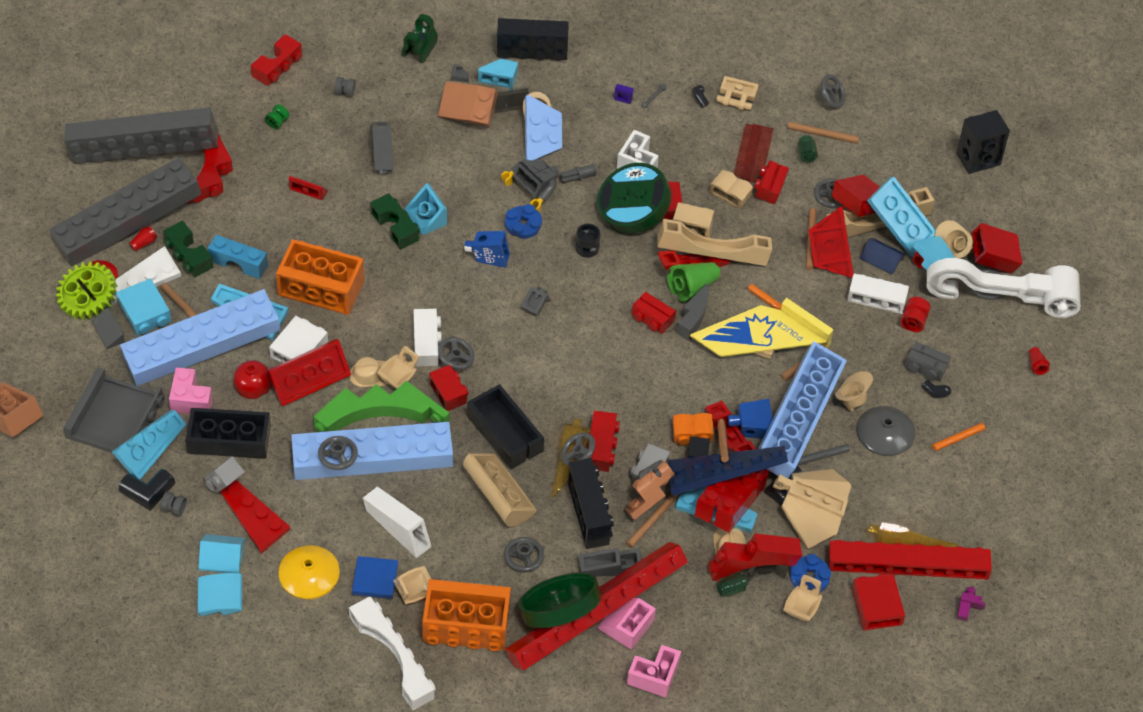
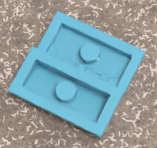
M940 236L919 240L913 245V248L924 258L921 265L926 270L938 260L954 258L950 248Z
M220 573L198 577V614L200 616L217 612L227 615L242 611L241 573Z

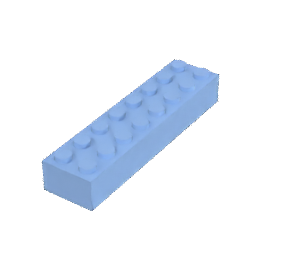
M265 289L120 344L133 380L136 386L175 372L176 367H189L279 332L281 329L279 318Z
M813 341L804 354L758 448L785 446L788 462L767 468V470L777 476L780 474L789 478L796 469L847 361Z
M449 422L291 434L295 480L453 467V450ZM333 436H344L351 439L358 449L356 461L350 467L343 470H332L325 467L318 457V449L324 440ZM349 445L346 446L344 456L348 461L352 455ZM333 456L325 457L330 463L341 464L339 459Z

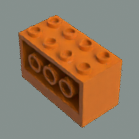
M292 239L276 272L278 296L349 315L365 281L364 259L356 255L352 256L337 250L334 251L322 246Z
M429 579L422 621L423 642H427L430 645L447 644L450 647L468 646L470 649L505 650L511 587Z

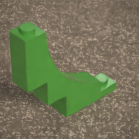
M405 381L391 395L377 384L361 398L345 388L315 414L313 420L314 429L317 432L338 431L356 421L382 416L401 417L422 424L428 418L433 423H450V413L408 381Z

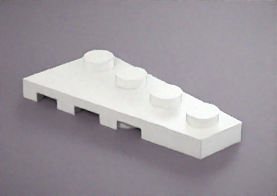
M164 246L118 277L115 281L118 287L115 289L118 292L150 278L157 287L181 277V272ZM116 294L113 295L115 301H110L111 305L117 303Z

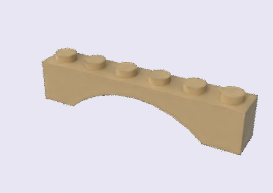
M927 187L907 193L924 216L932 213L935 200ZM844 210L848 237L887 227L877 213L858 217L853 212Z
M669 219L662 220L657 234L659 248L766 266L772 252L771 237L753 234L738 239H713L693 232L680 221Z

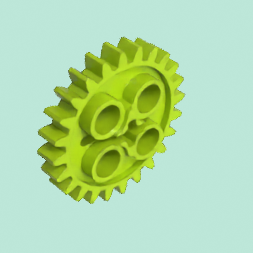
M90 261L88 266L82 262L80 268L74 265V271L68 269L69 274H63L64 281L59 280L58 282L61 286L56 287L58 291L56 294L57 303L61 306L60 308L63 312H66L68 316L72 315L74 319L80 316L84 320L86 315L91 319L94 313L98 316V311L105 310V306L111 307L109 301H115L113 295L116 294L115 288L118 287L115 282L116 278L105 265L101 266L99 262L93 265ZM78 280H80L87 288V290L91 292L96 301H93L86 293V291L82 289L80 284L77 282Z

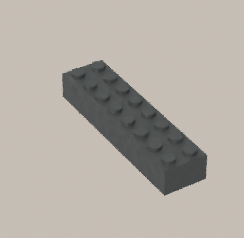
M210 107L65 124L64 142L73 163H84L218 148V128Z
M178 157L49 230L55 244L72 267L201 195L200 187L196 178L181 158Z

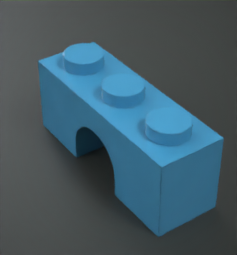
M215 235L208 246V252L213 258V263L226 267L229 261H233L241 266L244 274L260 279L268 267L267 252L219 235Z

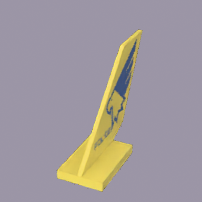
M786 298L782 303L781 310L760 305L690 334V337L718 356L726 357L810 346L813 341L828 348L831 344L833 329Z

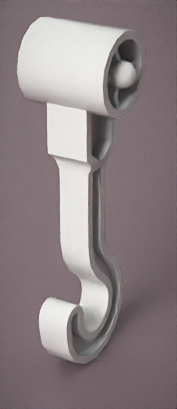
M946 258L934 262L927 269V289L931 294L939 298H958V282L948 280V278H958L976 291L1017 296L1025 303L1042 304L1045 307L1046 313L1052 317H1072L1080 311L1079 273L1070 266L1051 267L1046 270L1044 275L1029 273L1025 276L1017 277L985 273L967 260Z

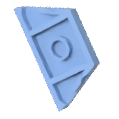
M526 95L525 159L536 160L561 150L562 113L534 97Z

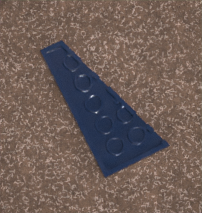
M785 446L728 453L729 460L727 462L721 461V454L669 460V467L675 474L670 479L671 492L674 496L787 463L788 457Z

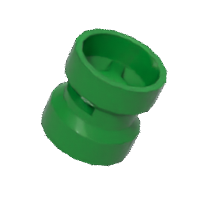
M277 104L273 107L272 112L265 116V122L268 126L277 130L281 127L282 122L289 118L290 114L284 106Z

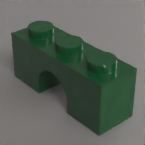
M388 193L370 202V212L380 225L386 222L396 223L390 227V238L400 250L419 241L420 228L418 224L412 222L406 210L403 211L396 198H393Z
M183 220L163 230L164 245L167 249H172L175 259L183 263V268L187 273H191L195 278L214 268L213 258L203 245L197 248H187L194 243L192 231Z

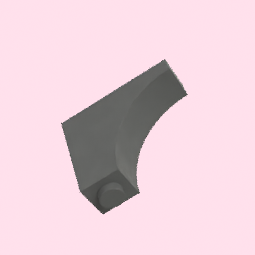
M371 122L374 169L378 170L379 173H389V170L393 169L390 122Z

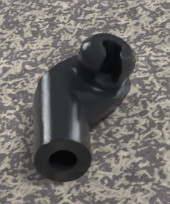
M698 85L693 87L692 93L700 106L704 108L709 105V101L703 94L705 92L704 87Z
M929 380L922 384V388L934 398H943L951 394V388L948 385L934 386Z

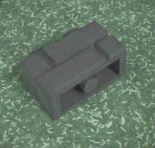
M915 342L907 357L905 367L911 372H919L926 375L930 380L941 381L949 366L951 356Z

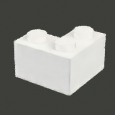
M633 130L618 153L617 169L631 163H648L658 167L659 155L649 152L650 136Z

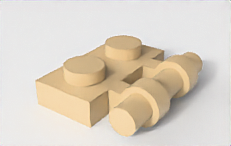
M724 76L720 93L725 94V97L718 95L716 102L723 103L727 107L731 105L738 107L739 110L744 111V109L751 111L753 104L746 101L754 102L759 84ZM731 96L740 98V100L732 99Z

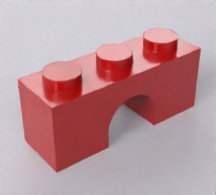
M286 34L274 44V53L277 58L270 59L261 55L251 64L252 77L266 86L276 82L284 71L287 72L291 65L302 57V44Z

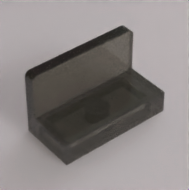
M522 87L497 91L498 96L494 111L522 108L525 96L529 94L528 88Z

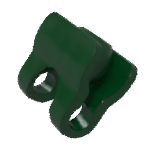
M425 14L418 16L413 33L408 32L403 39L402 56L406 57L411 50V52L419 55L420 62H425L438 41L434 21L430 16Z

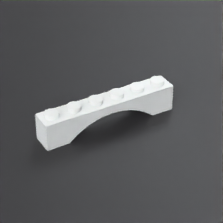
M368 597L349 607V617L358 631L382 642L397 658L403 674L402 695L411 709L415 710L434 699V691L436 690L434 683L431 679L427 680L421 664H416L412 651L409 648H405L401 635L398 632H394L390 619L383 616L379 603L374 602L371 597Z

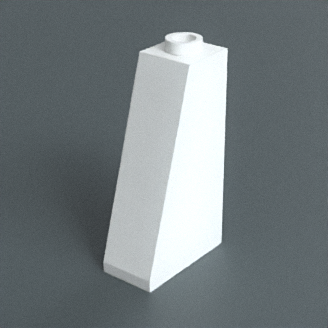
M376 487L363 497L366 511L413 556L418 558L432 547L423 518L379 487Z

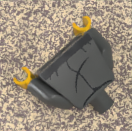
M524 159L518 162L511 169V172H503L501 179L502 181L505 180L506 186H509L513 183L512 177H514L534 197H539L538 199H533L530 205L538 206L535 210L540 212L541 203L551 196L557 185L556 179L559 175V170L556 166L550 167L542 159Z

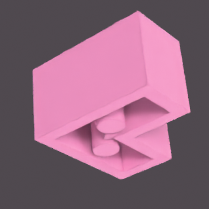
M176 367L169 396L170 410H175L177 413L190 414L191 408L211 409L213 402L211 387L196 386L195 369Z
M661 645L655 662L635 655L628 672L627 685L666 698L680 663L681 651Z

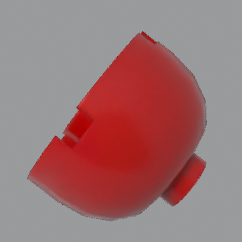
M256 360L243 362L234 372V389H236L241 397L247 399H257L261 395L267 394L272 387L267 371L268 367Z

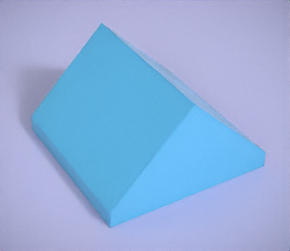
M426 183L404 209L408 212L413 223L418 224L422 235L447 225V208L430 184Z
M205 534L200 541L198 569L212 572L239 573L246 539Z

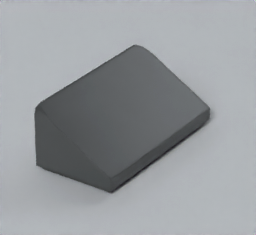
M109 307L92 320L106 349L125 343L124 335Z

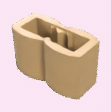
M722 170L711 183L709 192L741 209L752 195L753 186L746 180L738 179L732 172Z

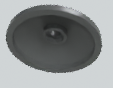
M878 406L867 410L860 417L857 424V435L862 445L869 451L882 456H895L910 448L915 438V428L911 419L901 410L889 406Z

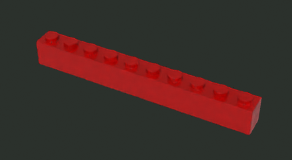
M668 542L600 586L602 594L600 603L583 617L555 627L536 628L505 648L513 666L524 671L688 563L681 546Z

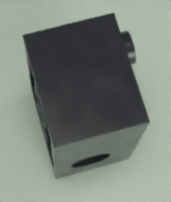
M998 110L964 119L956 154L968 174L1000 166L1002 163L1010 130Z

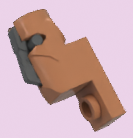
M663 459L641 470L638 473L639 478L632 485L640 497L630 501L625 511L634 520L666 496L660 486L664 487L675 474Z

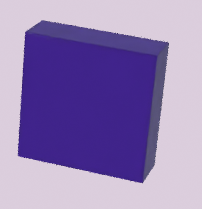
M616 84L614 99L631 104L634 88Z

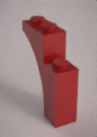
M219 134L218 148L202 149L205 155V162L202 171L196 178L201 195L188 201L189 204L193 202L198 203L205 198L216 197L224 193L223 182L219 175H227L229 172H232L233 165L232 159Z
M755 533L747 544L724 542L709 562L708 570L711 572V578L713 581H720L735 572L757 566H795L803 556L800 539Z

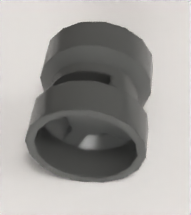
M337 77L334 93L353 97L356 80H345L343 77Z
M167 491L161 500L160 509L165 512L172 511L173 514L181 516L186 508L187 498L181 495L175 496L174 493Z

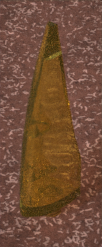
M574 418L572 424L565 425L561 438L559 463L552 498L556 497L568 479V466L561 459V451L564 444L577 433L586 432L590 434V429L580 426V419ZM583 438L582 443L584 446L586 445V442L588 440L586 438ZM576 441L569 447L567 454L572 451Z
M881 522L879 525L869 524L868 532L877 533L876 542L886 544L903 543L905 545L922 544L924 546L942 545L944 547L958 546L957 543L931 538L899 525Z

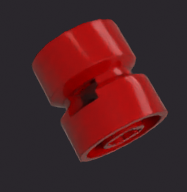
M921 297L909 298L900 321L901 326L912 332H921L924 329L931 309L930 303Z

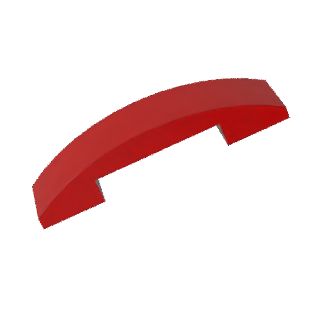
M675 250L658 252L660 261L667 270L671 266L679 264L713 262L718 267H723L730 263L728 259L699 254L677 255Z
M723 401L705 407L706 413L712 414L713 427L717 434V421L719 419L725 420L729 452L756 449L750 440L747 441L738 427H728L727 418L728 415H731V412Z

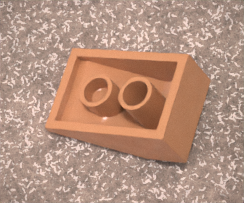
M446 81L438 117L491 127L498 92L496 89L484 86Z
M3 382L0 384V431L10 437L19 435L29 425L35 424L43 414L34 396Z

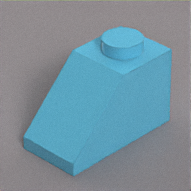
M499 59L482 66L478 70V82L513 89L518 74V62Z

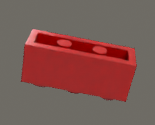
M594 410L590 434L595 439V450L591 458L594 465L598 466L599 471L609 472L610 465L614 466L615 454H612V449L617 447L618 438L614 437V435L619 433L620 421H616L617 413Z

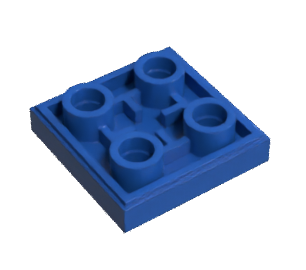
M358 556L352 595L393 599L395 588L393 580L396 579L398 560Z

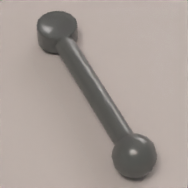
M661 84L659 89L646 102H642V107L647 108L648 104L661 91L666 90V85Z

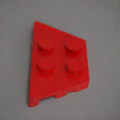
M839 207L808 230L814 267L853 278L854 271L843 207Z

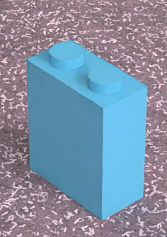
M151 278L116 292L117 303L136 336L146 334L154 328L165 326L171 322L170 310Z

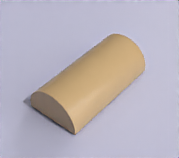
M468 454L463 462L464 468L507 526H517L530 519L537 510L496 454Z

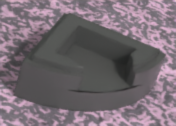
M454 64L451 81L469 83V74L462 66Z

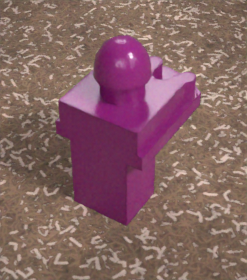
M972 586L968 587L965 593L963 592L961 595L957 614L958 620L967 621L970 608L978 610L985 608L982 596L975 595L976 591Z

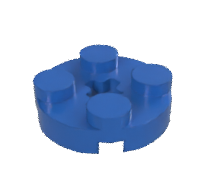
M530 204L514 207L506 213V230L511 235L519 236V238L527 239L537 235L542 226L540 213ZM521 220H526V221H527L526 224L519 223V222H520Z
M815 554L801 557L796 565L791 567L790 580L795 588L800 586L801 578L803 575H807V572H813L814 579L821 581L820 592L827 588L831 577L830 568L826 562ZM806 582L809 590L816 588L813 583Z

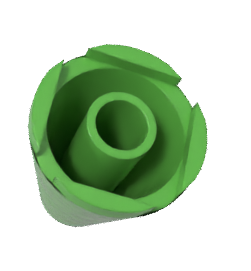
M713 262L674 265L669 269L671 272L667 274V282L673 295L676 293L680 297L678 300L685 302L693 298L705 284L710 286L720 277V268Z

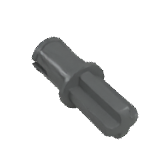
M591 164L580 168L577 166L573 170L561 172L560 180L562 183L577 179L581 181L582 178L596 175L595 165Z

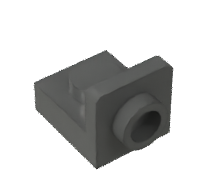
M531 287L521 304V308L538 316L545 302H549L551 298L543 288L538 287L535 289Z

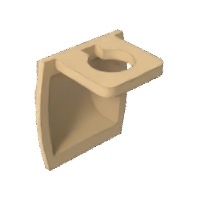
M404 346L400 354H396L388 359L381 366L377 374L385 383L397 389L405 381H409L415 374L417 369L414 367L419 356L407 346ZM405 353L412 357V361H406Z
M425 566L400 575L393 582L406 605L426 598L428 581L431 577Z
M803 575L800 586H796L787 598L783 611L796 619L810 621L821 603L822 595H819L821 581ZM806 582L813 583L816 588L809 590Z

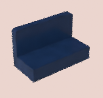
M869 238L860 258L890 274H894L899 261L904 259L906 253L875 238Z

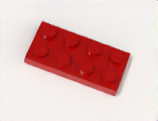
M338 339L267 370L281 406L287 405L351 375Z

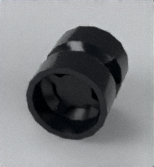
M585 223L579 226L576 231L575 247L576 252L580 256L591 258L599 252L600 230L594 224Z

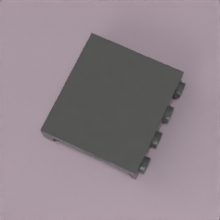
M97 367L64 426L65 437L112 453L113 450L149 426L150 422H154L157 414L156 411L158 407H162L165 400L162 387H159L156 392L107 377L105 369Z

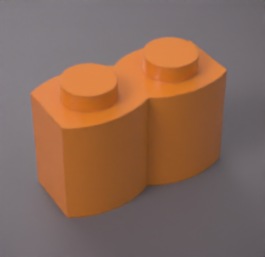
M677 414L673 416L674 443L688 445L691 436L709 438L710 442H713L712 414Z

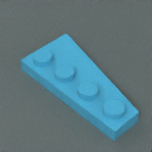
M708 486L681 493L676 509L694 515L698 498ZM716 507L714 509L712 521H715V516L717 512ZM748 509L734 528L751 533L758 513Z

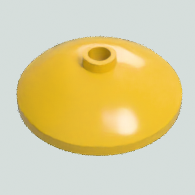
M306 545L295 548L287 553L280 563L278 573L282 587L289 594L301 599H315L326 595L335 587L339 579L340 569L337 559L330 551L320 546Z

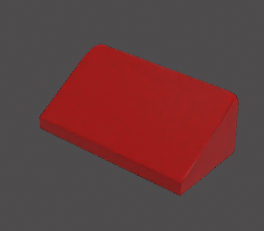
M289 176L290 190L319 200H323L328 192L324 187Z

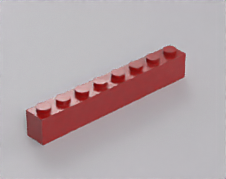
M843 540L830 541L828 547V566L830 571L989 580L992 571L991 549H984L982 547L924 546L922 544L905 545L903 543L886 544L883 542L868 543Z

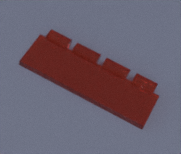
M757 124L745 125L734 170L736 177L752 183H756L757 179L762 178L759 174L763 165H766L774 128Z

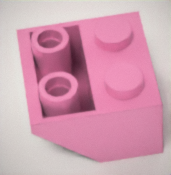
M633 598L607 615L598 626V629L632 650L654 622L656 608L640 598Z

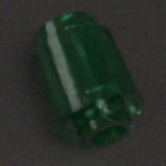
M809 135L802 136L798 142L800 159L807 163L813 162L818 157L816 142Z
M740 572L720 578V581L716 582V587L721 597H730L746 591V586L748 585L746 576L744 574L741 575Z

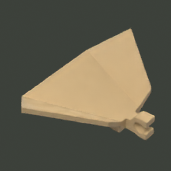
M833 469L792 473L791 480L779 474L778 478L774 481L773 487L779 490H788L781 507L805 548L809 550L836 536L848 503L851 484Z

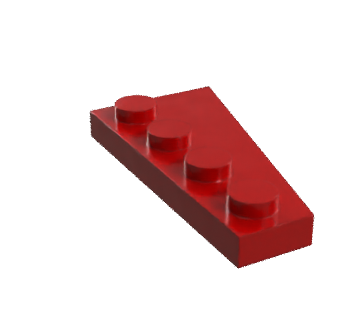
M236 479L220 491L222 497L236 515L260 554L290 530V526Z

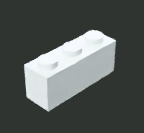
M854 274L847 301L903 314L909 286Z
M414 309L415 354L419 356L415 366H438V359H440L438 343L441 342V332H437V328H441V316H437V309Z

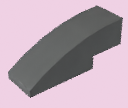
M707 284L683 307L682 319L678 322L677 334L688 341L692 338L690 334L698 330L705 316L709 294V285Z
M619 548L580 554L581 573H589L593 576H617L642 560L640 548L619 551Z

